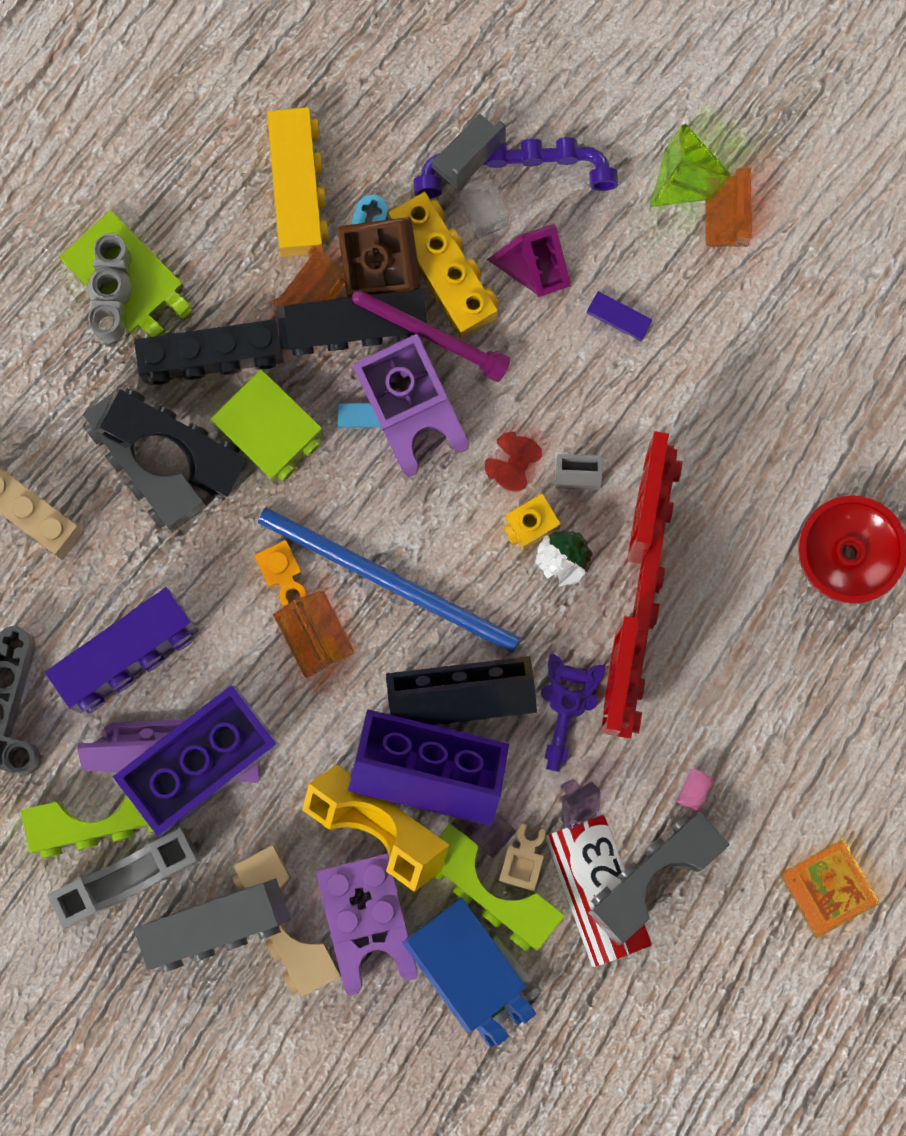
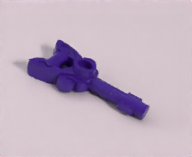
M550 654L548 659V678L551 685H545L542 688L541 696L543 700L551 701L550 708L558 713L552 744H547L544 759L548 760L547 770L560 772L562 763L566 764L569 749H566L565 746L572 716L582 715L584 709L591 711L596 708L598 701L596 696L591 693L597 688L603 677L604 665H596L588 670L564 665L558 656ZM560 679L585 684L584 689L569 691L560 684Z

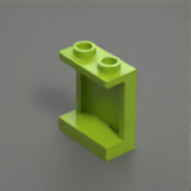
M262 369L210 419L213 426L234 443L273 484L279 479L284 482L290 478L298 468L295 463L304 454L308 457L311 456L323 443L320 439L324 435L322 428Z

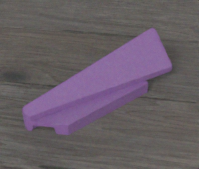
M185 720L112 722L102 729V737L95 742H81L78 744L77 749L81 768L89 771L118 773ZM260 762L236 781L259 782Z

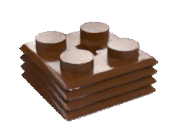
M410 217L338 227L347 297H352L356 291L375 295L412 291L420 288L414 232ZM379 251L384 254V261L382 263L374 259V254L379 253Z

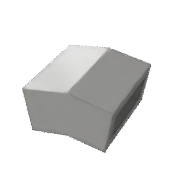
M558 454L555 488L600 490L603 456Z

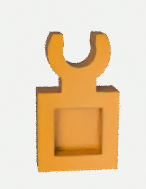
M286 540L254 555L268 587L271 589L280 585L279 599L286 609L290 607L287 594L292 590L298 591L303 601L307 599L305 588L293 579L302 574Z

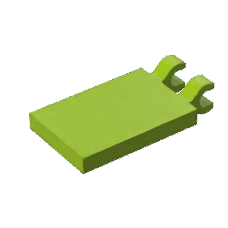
M109 210L59 256V259L87 287L89 278L95 271L93 262L96 258L94 254L96 240L107 233L120 236L131 253V262L128 268L130 272L129 278L132 282V293L129 301L124 305L126 308V315L124 317L125 327L132 335L139 328L149 337L167 335L164 332L165 330L152 316L167 304L182 321L185 320L193 310L188 302L178 294L184 286L140 239ZM117 247L110 248L105 253L104 258L107 260L117 258L121 249ZM106 283L102 288V294L109 295L114 293L118 283Z

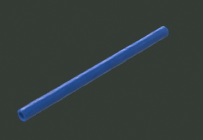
M267 507L264 508L259 517L258 523L512 654L521 639L517 635Z

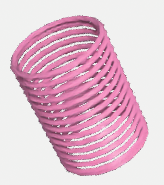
M691 768L676 802L701 812V807H703L704 800H706L707 793H709L710 786H712L715 779Z

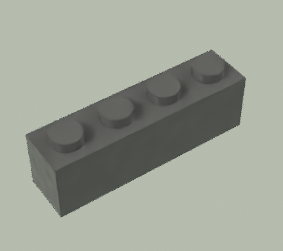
M277 878L146 923L133 928L147 971L161 966L162 972L165 973L184 966L182 959L193 955L194 961L197 962L216 955L214 948L225 944L227 951L248 944L246 937L258 933L261 940L281 932L279 925L291 919Z

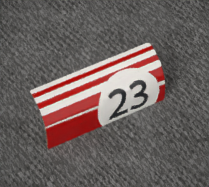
M601 815L546 835L548 847L591 965L596 967L650 947L652 943L645 924L623 944L617 946L588 914L595 907L591 900L606 886L612 891L622 882L617 876L624 870L605 816Z

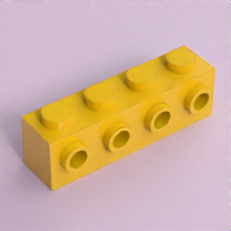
M423 192L388 212L389 220L406 217L412 219L419 272L460 340L497 320L498 310L496 308L500 306L496 295L490 287L484 289L478 278L482 274L472 258L466 260L460 250L464 246L463 242L454 228L447 229L442 220L446 217L445 213L436 199L430 201L427 194Z

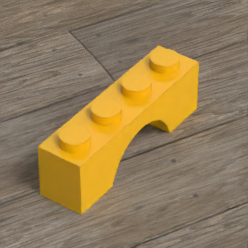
M336 764L310 782L302 810L329 830L344 827L356 828L377 837L384 844L389 854L386 872L415 892L442 871L450 845L389 801L347 791L351 774Z

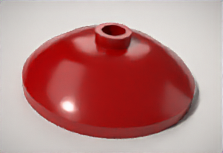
M856 495L837 497L818 507L805 522L798 543L800 565L811 585L818 592L834 601L847 604L873 601L892 589L904 572L906 566V534L898 518L880 502ZM845 547H850L855 551L853 559H847L843 555Z

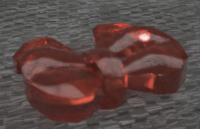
M515 432L503 433L497 438V445L510 455L508 462L492 458L486 459L485 472L489 480L495 478L496 483L503 489L519 493L526 489L527 486L525 471L528 465L540 461L542 450L532 439L522 436L516 437Z

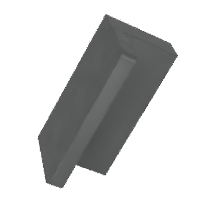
M479 114L431 162L432 168L458 190L506 142V125L499 121L494 126L484 116Z

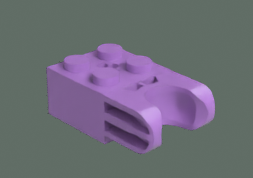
M418 334L352 364L403 473L408 478L418 472L419 464L414 454V444L417 437L424 431L437 430L443 433L455 451L462 453L469 449V442ZM398 376H402L404 380L411 379V384L407 385L408 389L404 392H401L399 389L393 390L392 385L397 384L394 379Z
M388 853L316 871L344 989L349 996L359 993L363 985L360 971L361 963L365 955L373 950H382L389 953L397 964L400 976L405 980L417 979L416 962L402 943L409 937L395 877L386 872L389 863ZM363 888L364 893L370 892L371 900L366 902L367 908L362 910L359 909L358 904L353 905L351 899L356 896V889Z

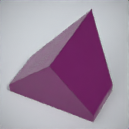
M555 224L520 235L487 259L490 263L534 292L537 297L571 286Z

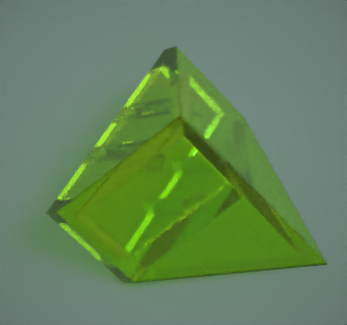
M687 124L681 125L665 149L650 207L710 200L715 198L731 175Z

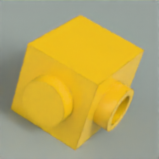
M540 494L506 514L504 521L507 525L502 527L512 546L519 544L522 551L541 541L545 535L558 531L561 523L544 495Z

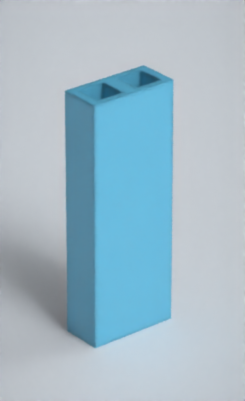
M338 403V428L381 427L370 403Z

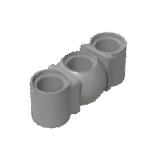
M107 233L100 236L94 245L96 258L93 262V267L95 271L91 274L87 284L91 308L88 315V324L97 338L103 342L111 343L119 340L124 335L126 329L124 321L126 308L124 305L129 301L132 293V282L129 278L130 272L128 268L131 262V253L120 236ZM117 247L121 249L117 258L113 260L104 258L105 253L110 248ZM106 283H118L114 293L109 295L102 294V288ZM104 317H115V322L111 328L99 329V323Z

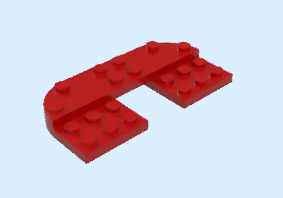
M654 431L645 457L644 472L642 473L627 557V562L641 564L633 615L632 617H623L614 636L603 714L608 715V717H603L601 734L631 739L632 733L639 734L642 712L636 711L637 700H642L645 687V679L641 678L649 629H653L654 625L657 624L660 604L653 603L654 594H659L660 589L663 587L665 568L659 567L665 526L666 523H671L674 502H669L672 483L680 481L683 461L676 460L678 450L674 449V445L668 444L669 433Z

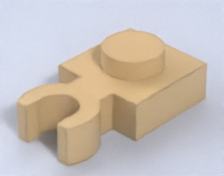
M522 823L516 833L519 848L512 846L507 848L498 883L533 893L544 856L535 854L534 851L543 843L545 830L540 829L537 839L530 841L524 835L527 824Z

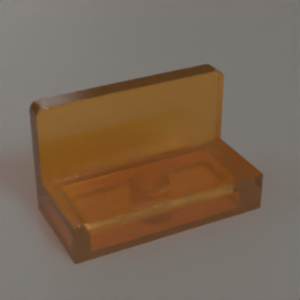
M737 168L734 176L706 177V246L748 247L752 238L751 168Z
M322 590L295 599L273 614L305 678L313 676L330 664L354 654V649L325 592Z

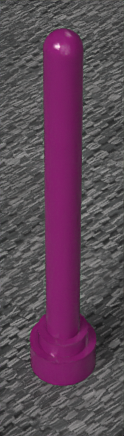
M356 291L352 295V300L356 305L479 365V369L484 372V376L495 382H499L504 377L509 367L510 357L497 350L494 353L491 351L485 353L363 291Z

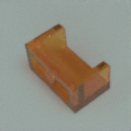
M312 246L308 251L309 260L279 299L273 297L270 301L272 310L277 313L276 306L333 299L345 283L343 267Z

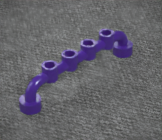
M573 137L559 138L556 140V148H542L541 140L526 139L521 142V149L507 150V143L505 142L483 164L491 168H501L507 164L522 163L524 166L533 167L541 165L543 162L571 165L578 161H589L596 167V169L591 170L589 173L591 189L609 191L618 187V172L609 166L608 159L604 154L592 147H577V140ZM439 154L429 158L422 167L421 176L414 178L415 196L425 192L430 199L442 194V179L435 175L436 171L432 168L431 163Z

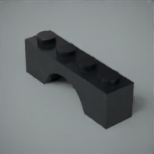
M126 388L125 391L119 389L113 393L94 432L124 448L133 445L140 438L147 436L166 438L174 442L184 453L189 466L190 484L218 499L228 497L247 458L239 455L240 449L224 440L218 443L208 438L209 432L196 424L189 423L186 426L176 420L177 414L163 406H158L155 409L144 402L146 398L142 394L132 389Z

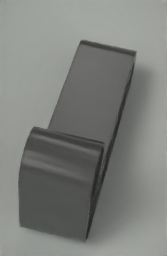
M9 626L0 632V674L10 669L14 672L15 678L10 687L2 688L0 686V704L5 711L4 717L0 721V770L19 775H29L35 772L40 765V752L34 745L10 737L34 656L36 643L34 637L26 630L18 626ZM19 637L24 642L22 648L16 647L14 650V648L9 646L11 640H17ZM5 656L19 661V665L16 666L8 661H4ZM26 748L29 752L30 760L25 767L17 768L13 761L14 755L19 749Z

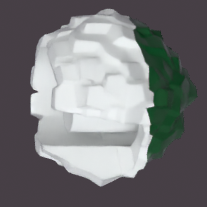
M562 530L543 537V541L537 547L538 553L535 563L544 571L543 574L547 579L553 575H558L559 586H572L583 582L585 575L590 569L593 553L587 546L588 541L583 538L581 533Z

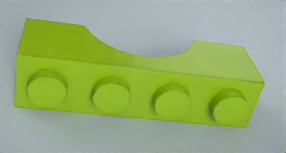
M127 796L120 808L112 816L99 822L88 823L75 818L61 802H52L21 810L29 852L32 854L40 853L41 859L62 855L63 847L75 844L77 850L99 846L98 839L112 836L113 842L135 837L133 830L146 827L148 828V833H154Z
M449 823L439 838L450 846L442 871L435 878L441 882L446 876L456 885L452 892L458 897H462L468 905L473 900L478 902L485 908L481 915L497 928L502 923L513 931L509 938L526 952L531 946L538 951L565 916L537 893L515 901L503 900L490 894L482 886L476 874L475 857L478 845Z

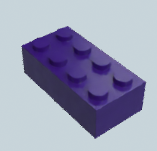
M165 587L44 673L69 709L80 714L84 711L87 714H91L106 703L104 697L112 691L116 690L117 693H120L136 682L134 676L144 669L150 672L164 663L166 660L164 655L174 648L180 651L190 645L195 640L193 634L199 630L177 598Z
M231 685L116 773L113 778L157 836H165L281 745L238 688Z
M367 709L347 791L491 826L501 798L509 744Z

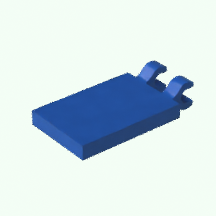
M462 897L456 899L402 942L466 1033L477 1029L490 1048L494 1045L499 1046L509 1037L506 1030L491 1017L503 1006L516 1025L522 1022L525 1024L536 1015L532 1006L519 996V993L526 986Z

